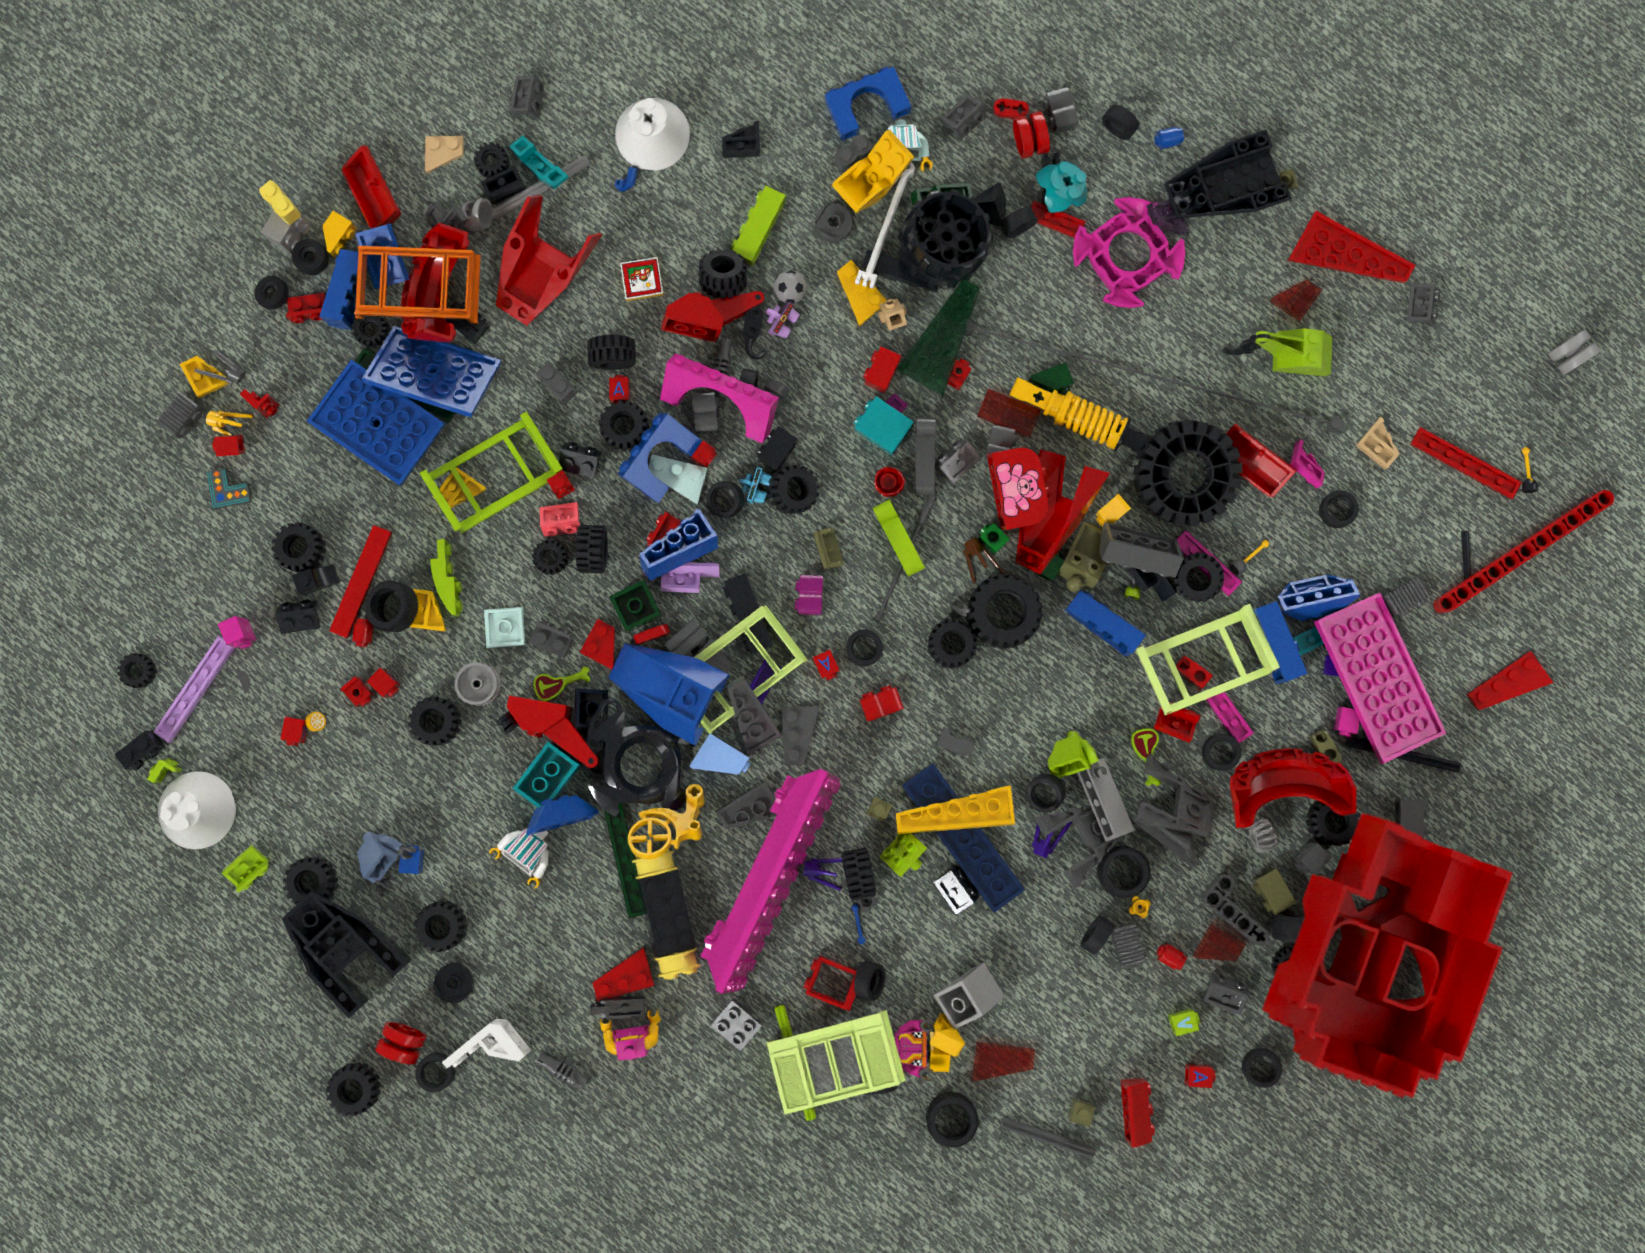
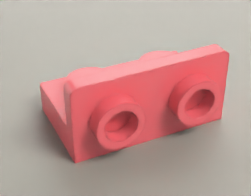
M577 502L539 507L540 527L545 537L577 532L580 526Z

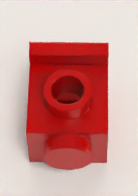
M955 359L943 382L960 391L971 372L970 364L964 359L959 361ZM955 370H961L962 374H956Z
M702 441L690 458L707 468L717 454L715 452L716 449Z
M563 470L547 479L548 484L558 499L575 491Z
M354 676L340 688L356 707H365L372 701L371 697L374 695L362 679ZM358 689L360 694L356 697L354 692Z

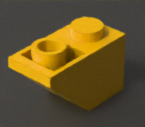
M334 210L323 224L327 251L332 257L336 258L339 255L340 249L345 250V244L348 239L351 240L354 237L356 227L351 221Z

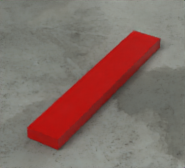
M1421 427L1418 428L1410 445L1510 499L1514 498L1522 483Z
M373 525L329 629L330 632L349 638L392 532Z

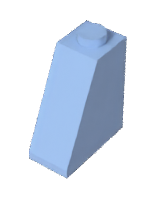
M710 733L689 767L740 775L741 772L746 773L751 763L748 762L749 757Z

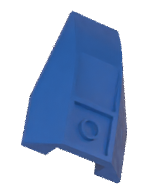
M625 643L608 678L663 729L696 745L704 730V727L700 726V722L715 691L722 692L730 675L698 658Z

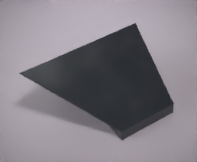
M998 182L976 196L975 199L978 201L977 204L983 212L988 213L991 219L989 224L1000 227V222L1005 218L1006 196L1001 183Z

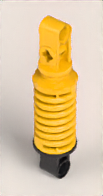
M1017 377L1009 394L1014 398L1044 409V415L1047 416L1049 414L1054 417V425L1062 426L1065 423V427L1068 430L1073 426L1072 431L1076 433L1079 430V435L1081 436L1087 431L1086 438L1089 439L1094 434L1092 440L1095 442L1100 437L1099 443L1102 445L1106 442V446L1115 452L1121 444L1135 452H1138L1139 449L1143 450L1145 447L1143 442L1149 436L1129 428L1131 418L1125 417L1121 420L1120 414L1114 416L1113 411L1107 412V409H1101L1100 405L1094 406L1093 402L1087 403L1086 399L1081 400L1079 396L1074 395L1071 391H1068L1065 396L1058 394L1056 390L1050 393ZM1039 392H1041V397H1043L1044 399L1043 401L1039 400V402L1037 403L1035 402V397H1033V394H1038Z

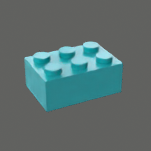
M547 742L512 789L539 808L542 806L541 802L547 799L556 801L582 764L552 742Z

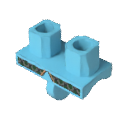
M757 467L753 482H751V474H747L746 479H739V484L743 485V493H747L750 487L747 500L751 504L754 502H765L767 493L759 491L758 487L759 484L770 486L768 482L772 478L771 475L763 472L762 468Z

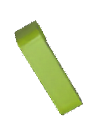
M890 499L873 507L872 509L907 576L909 577L925 569Z

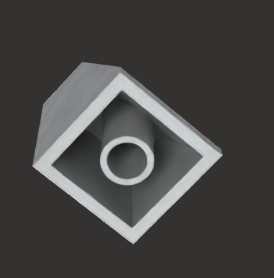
M985 963L970 969L934 994L954 1029L982 1017L1005 997Z

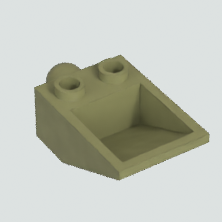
M1083 521L1057 573L1067 579V588L1072 592L1079 591L1081 587L1092 591L1106 565L1099 551L1102 530L1086 521Z

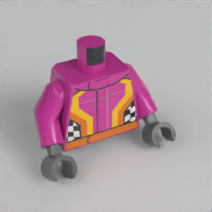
M932 1018L924 1021L910 1020L900 1026L898 1031H895L894 1037L903 1070L910 1075L921 1078L925 1082L932 1081V1079L927 1077V1072L934 1073L932 1069H923L926 1068L927 1032L934 1030V1028L928 1026V1022L933 1021Z

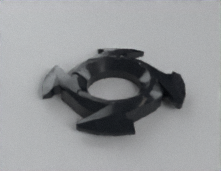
M623 710L608 717L591 736V739L596 742L600 740L605 742L602 776L606 787L588 783L587 786L593 798L605 811L614 817L620 811L618 808L620 803L653 804L663 801L661 808L676 812L686 802L687 787L684 789L680 788L681 753L678 743L690 747H695V745L662 727L630 726L622 728L625 711ZM637 743H646L653 746L659 752L662 759V770L659 777L652 784L643 787L629 783L624 778L620 767L624 752L630 746Z

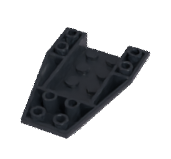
M1267 129L1230 141L1165 182L1164 186L1176 219L1252 213L1292 200L1286 181L1281 183L1270 151L1273 146Z

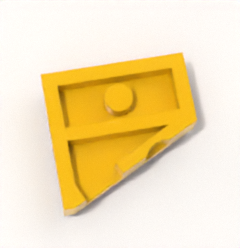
M198 356L180 363L198 399L229 384L226 381L194 372L195 369L227 377Z
M413 589L417 596L419 607L417 617H415L416 619L410 627L446 632L435 593L433 591Z

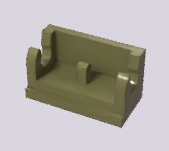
M828 528L813 532L824 571L844 566L834 529Z

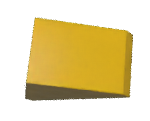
M930 1031V1041L936 1033L935 1031ZM930 1044L929 1069H932L934 1072H949L951 1055Z

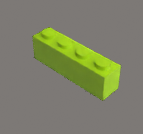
M766 185L763 191L760 190L756 197L757 203L755 207L752 206L747 215L749 218L746 224H742L739 230L740 236L738 240L735 239L731 246V250L735 251L736 254L742 255L746 263L751 266L754 265L786 202L785 194Z

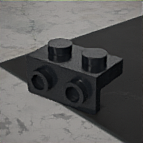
M568 442L561 448L559 464L565 472L595 479L602 451L597 450L595 447H582L575 442Z
M306 599L299 603L285 602L279 605L275 614L281 634L319 629L320 621L316 610L317 600L311 601Z

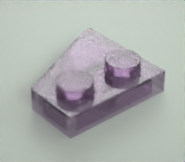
M1170 200L1153 202L1147 205L1152 224L1179 236L1188 234L1184 219H1176Z

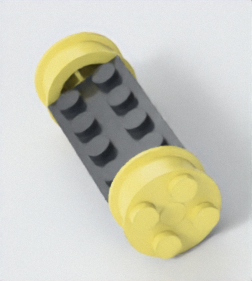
M669 849L665 854L655 859H642L636 856V860H632V863H636L638 872L636 879L655 957L654 960L658 961L661 972L658 974V977H663L667 980L677 978L679 973L686 975L696 973L697 968L701 966L696 961L694 951L697 948L679 872L676 870L678 867H675L672 857L674 850L670 851Z

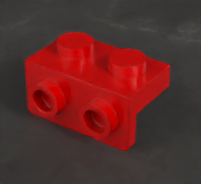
M1160 707L1153 729L1190 743L1201 715L1184 708L1164 715L1163 709Z

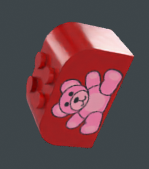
M1014 448L986 454L1000 529L1009 530L1034 525L1042 521L1048 511L1047 498L1050 497V491L1048 486H1045L1046 470L1045 467L1041 466L1038 455L1028 448Z

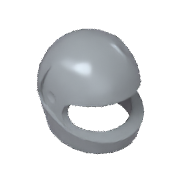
M487 199L470 200L461 207V211L467 219L463 226L465 229L478 232L487 229L492 224L493 209Z

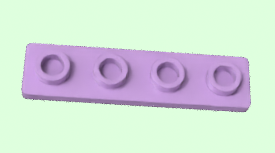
M689 562L661 575V592L699 593L701 577H720L719 564L712 562Z

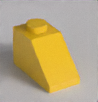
M1117 494L1095 514L1097 516L1096 521L1102 527L1104 522L1114 524L1131 508Z

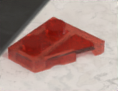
M1306 279L1272 297L1270 302L1300 322L1322 289Z

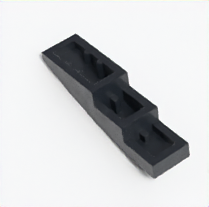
M871 250L866 251L862 268L865 270L873 253ZM880 253L873 273L892 281H900L913 287L918 286L934 293L938 289L936 285L931 288L926 286L927 283L919 278H913L909 274L910 270L905 261Z

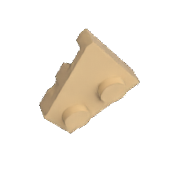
M425 136L426 173H431L432 170L440 166L443 167L452 160H457L464 156L463 136Z
M1379 417L1355 446L1386 470L1398 457L1399 452L1392 442L1390 433H1387L1383 424V418Z

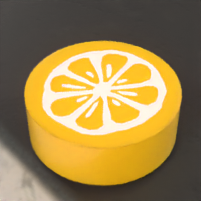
M313 712L306 716L305 724L310 731L316 732L325 727L326 719L322 713Z

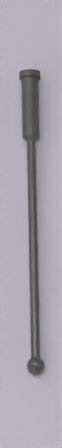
M933 495L927 496L928 498L917 521V528L911 539L912 544H914L921 526L925 524L934 501L937 499ZM901 563L879 613L874 617L876 622L882 620L881 615L903 568Z

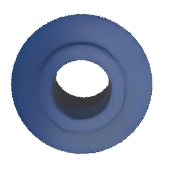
M1171 127L1157 131V135L1154 136L1155 145L1159 146L1162 150L1183 143L1184 134L1182 128Z

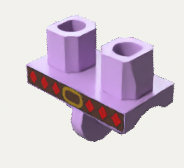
M792 303L784 304L782 309L778 305L775 306L774 310L767 309L766 313L770 316L767 322L773 323L768 332L770 335L787 338L791 329L785 326L784 322L787 319L795 323L800 316L793 309L794 305Z

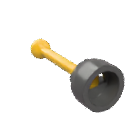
M1263 540L1261 545L1244 560H1234L1229 564V567L1237 576H1240L1246 570V563L1260 550L1268 547L1269 541Z

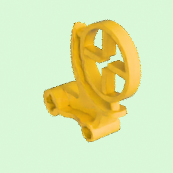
M692 784L687 787L686 811L684 813H677L666 808H651L639 812L638 814L642 820L635 823L628 834V843L631 851L642 859H655L665 854L671 845H674L675 849H679L680 842L684 840H699L702 837V831L697 817L700 813V808L705 804L702 787L698 784ZM653 824L662 826L668 834L653 835V840L667 841L666 844L658 851L652 852V841L650 839L647 841L645 835L633 836L640 827L648 825V836L652 837ZM669 824L676 830L675 840H672ZM647 842V853L638 851L632 843Z

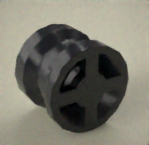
M510 711L496 721L498 726L503 727V732L506 735L519 726Z

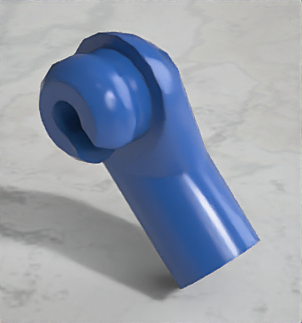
M629 167L627 178L616 180L615 187L621 192L632 188L635 185L638 170Z

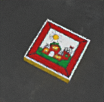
M657 257L620 263L626 301L663 295Z

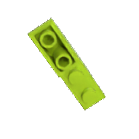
M437 539L438 559H430L433 580L445 607L453 616L460 617V612L463 610L462 601L459 600L462 586L458 578L450 577V574H453V565L449 563V555H452V546L445 539Z

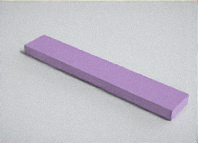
M218 635L153 733L166 742L172 743L207 691V688L235 649L232 646L226 645L223 637Z

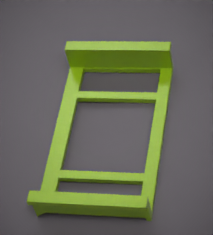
M527 411L520 415L521 420L446 464L430 473L426 469L419 473L455 532L459 530L463 534L547 485L548 478L563 470ZM523 428L527 430L551 469L535 479L509 439V436ZM504 440L529 482L481 510L456 470V467ZM451 471L476 511L474 515L462 522L458 521L434 482L435 479Z

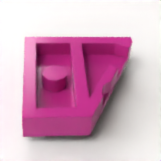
M1300 439L1295 442L1290 465L1297 469L1296 472H1299L1308 483L1312 484L1315 488H1319L1323 485L1325 472L1316 462L1312 453L1306 454L1302 448V445L1305 443Z

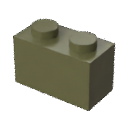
M1270 868L1252 879L1255 883L1252 886L1258 895H1262L1264 899L1262 902L1263 906L1268 912L1271 911L1273 914H1278L1297 903L1277 868Z

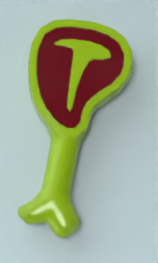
M584 666L578 673L558 678L548 674H539L533 682L536 696L541 701H550L558 697L569 683L578 680H585L589 683V668Z
M1150 728L1137 730L1132 733L1130 738L1134 752L1145 763L1146 757L1149 754L1154 755V749L1159 742L1158 733ZM1148 775L1145 785L1150 786L1154 784L1159 786L1162 781Z

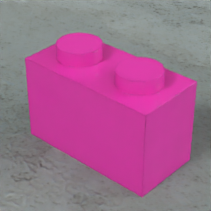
M234 616L218 623L224 641L228 646L246 649L252 646V642L256 641L248 619Z

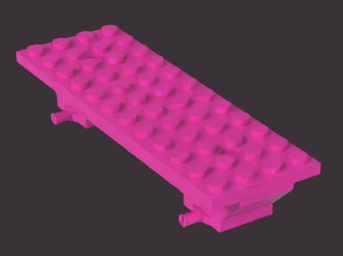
M819 769L797 778L787 775L781 789L776 790V799L770 811L777 814L735 904L727 920H718L711 935H707L706 939H704L706 945L700 957L708 960L716 991L724 994L744 989L748 981L746 976L756 965V960L754 959L757 953H761L765 943L763 940L766 935L769 936L773 929V919L779 916L782 910L780 905L783 899L786 900L790 893L789 886L798 877L799 871L797 869L807 858L805 852L808 846L811 847L815 841L816 836H814L817 828H821L824 822V818H822L824 812L829 811L833 802L831 798L834 793L838 792L841 783H839L840 778Z

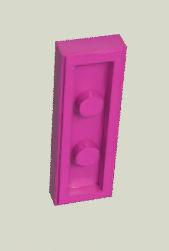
M1225 692L1206 699L1229 734L1238 743L1253 734V731Z

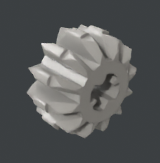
M1267 819L1256 820L1253 825L1249 826V837L1256 851L1259 853L1269 852L1276 848V834L1272 824Z

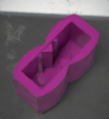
M800 575V580H796V591H799V599H795V610H798V615L821 616L823 576Z

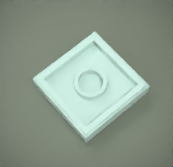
M523 607L484 610L486 648L526 645Z

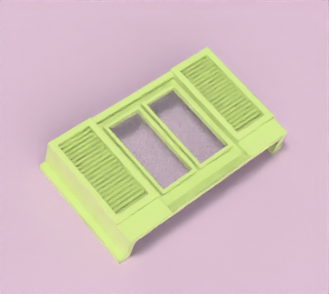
M887 1010L776 1041L766 1042L784 1114L896 1086L906 1081Z

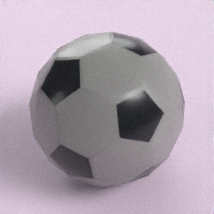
M795 270L783 271L774 281L775 295L779 300L787 304L789 302L794 304L801 301L807 292L805 277Z

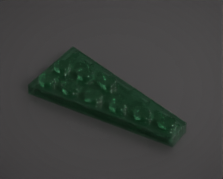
M965 279L960 282L897 369L900 373L938 395L944 396L980 291L978 286Z

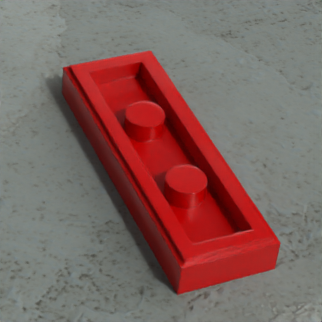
M1033 201L1031 206L1037 217L1038 224L1075 238L1079 226L1084 227L1086 222L1062 211L1049 213L1046 205L1037 201Z

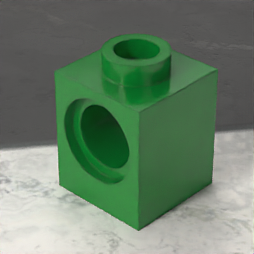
M994 523L991 526L987 524L980 531L982 535L979 537V540L994 555L1010 540ZM988 534H996L998 540L996 542L989 541Z

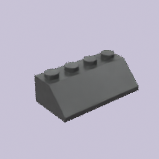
M1108 522L1103 524L1099 551L1102 560L1106 563H1116L1126 568L1133 567L1146 573L1154 572L1163 577H1176L1184 559L1177 539Z

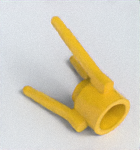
M220 410L218 412L210 411L206 417V424L212 426V430L220 432L225 436L232 435L221 429V427L223 428L226 424L242 427V424L227 420L225 416L253 418V415L223 412Z

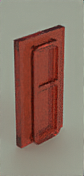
M988 389L977 417L1001 427L1015 429V432L1030 438L1037 424L1041 409Z

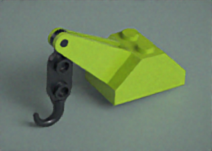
M1304 328L1278 331L1275 334L1259 331L1256 332V335H1251L1250 339L1243 340L1237 349L1223 348V352L1226 354L1242 355L1252 354L1254 350L1263 347L1273 355L1272 371L1314 376H1328L1331 374L1332 336L1323 330Z

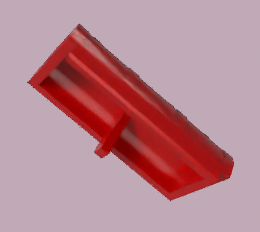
M362 145L343 165L341 171L369 227L376 228L390 223L392 225L401 216V211L369 147Z
M1236 423L1227 431L1226 435L1233 441L1232 446L1238 449L1241 456L1237 460L1242 463L1243 473L1238 474L1266 496L1273 498L1296 473L1297 469Z

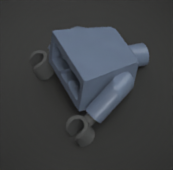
M367 832L363 835L364 843L357 852L360 872L363 879H368L372 884L375 883L376 890L379 893H383L392 886V883L388 879L382 881L381 879L399 856L398 851H400L403 859H409L412 856L408 852L414 853L416 849L413 846L405 848L402 846V843L385 834L377 835L373 832Z

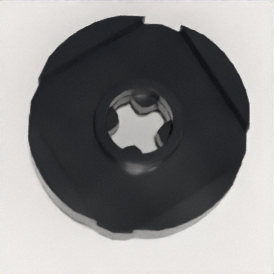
M447 964L440 968L435 976L433 983L434 991L439 999L443 1001L459 1003L465 1000L473 990V975L463 964ZM451 978L458 980L457 988L449 986Z

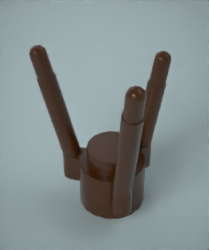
M977 537L964 543L966 549L963 552L967 559L973 583L976 582L970 555L972 557L978 556L984 568H987L988 566L981 555L982 551L1001 574L1005 573Z

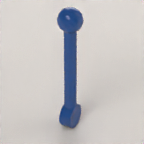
M853 904L851 908L855 914L859 934L858 943L864 944L865 937L862 935L858 914L859 905Z

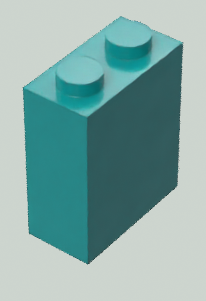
M876 396L874 400L870 399L866 404V411L863 416L859 415L853 424L856 425L854 430L892 456L913 427L914 422Z

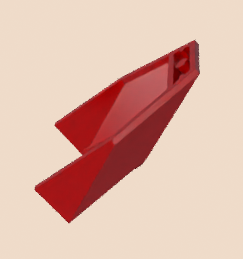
M1040 449L1038 457L1041 461V466L1045 467L1046 478H1044V482L1050 491V497L1047 498L1048 511L1044 519L1039 523L1019 528L1015 562L1038 574L1043 572L1081 523L1110 475L1109 472L1085 466L1074 499L1071 500L1062 495L1066 456Z

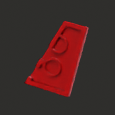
M642 948L592 983L597 1002L601 999L613 998L654 986L645 948Z

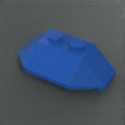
M1326 574L1288 583L1277 599L1285 614L1303 621L1330 615L1344 609L1356 600L1360 593L1353 579L1346 580Z
M563 795L557 798L556 801L547 799L541 802L542 806L535 809L526 833L529 836L586 821L599 814V811L578 796L568 797V795Z

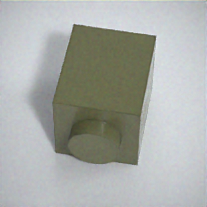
M1073 1098L1068 1118L1071 1122L1090 1127L1095 1107L1091 1103Z

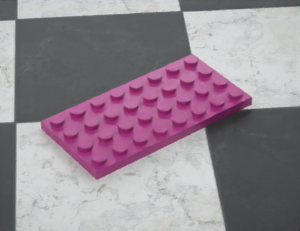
M1381 593L1372 595L1314 621L1380 764H1384L1446 734Z

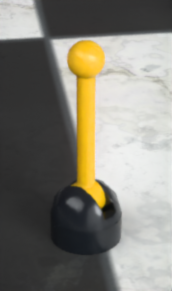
M1524 447L1522 453L1525 457L1527 479L1522 483V493H1534L1539 491L1538 483L1535 479L1531 478L1528 455L1530 449Z

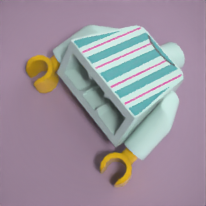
M902 119L898 120L895 126H889L888 130H891L915 157L912 161H921V157L923 158V162L920 165L921 171L924 172L923 164L925 163L929 165V170H931L932 162L928 160V156H930L928 141L920 132H917L916 126L907 125L906 121Z

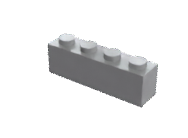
M1102 758L1099 759L1098 764L1106 768V775H1103L1099 769L1098 774L1100 778L1093 776V765H1091L1090 769L1077 772L1103 837L1107 842L1133 832L1134 829L1116 784L1113 781L1105 759Z

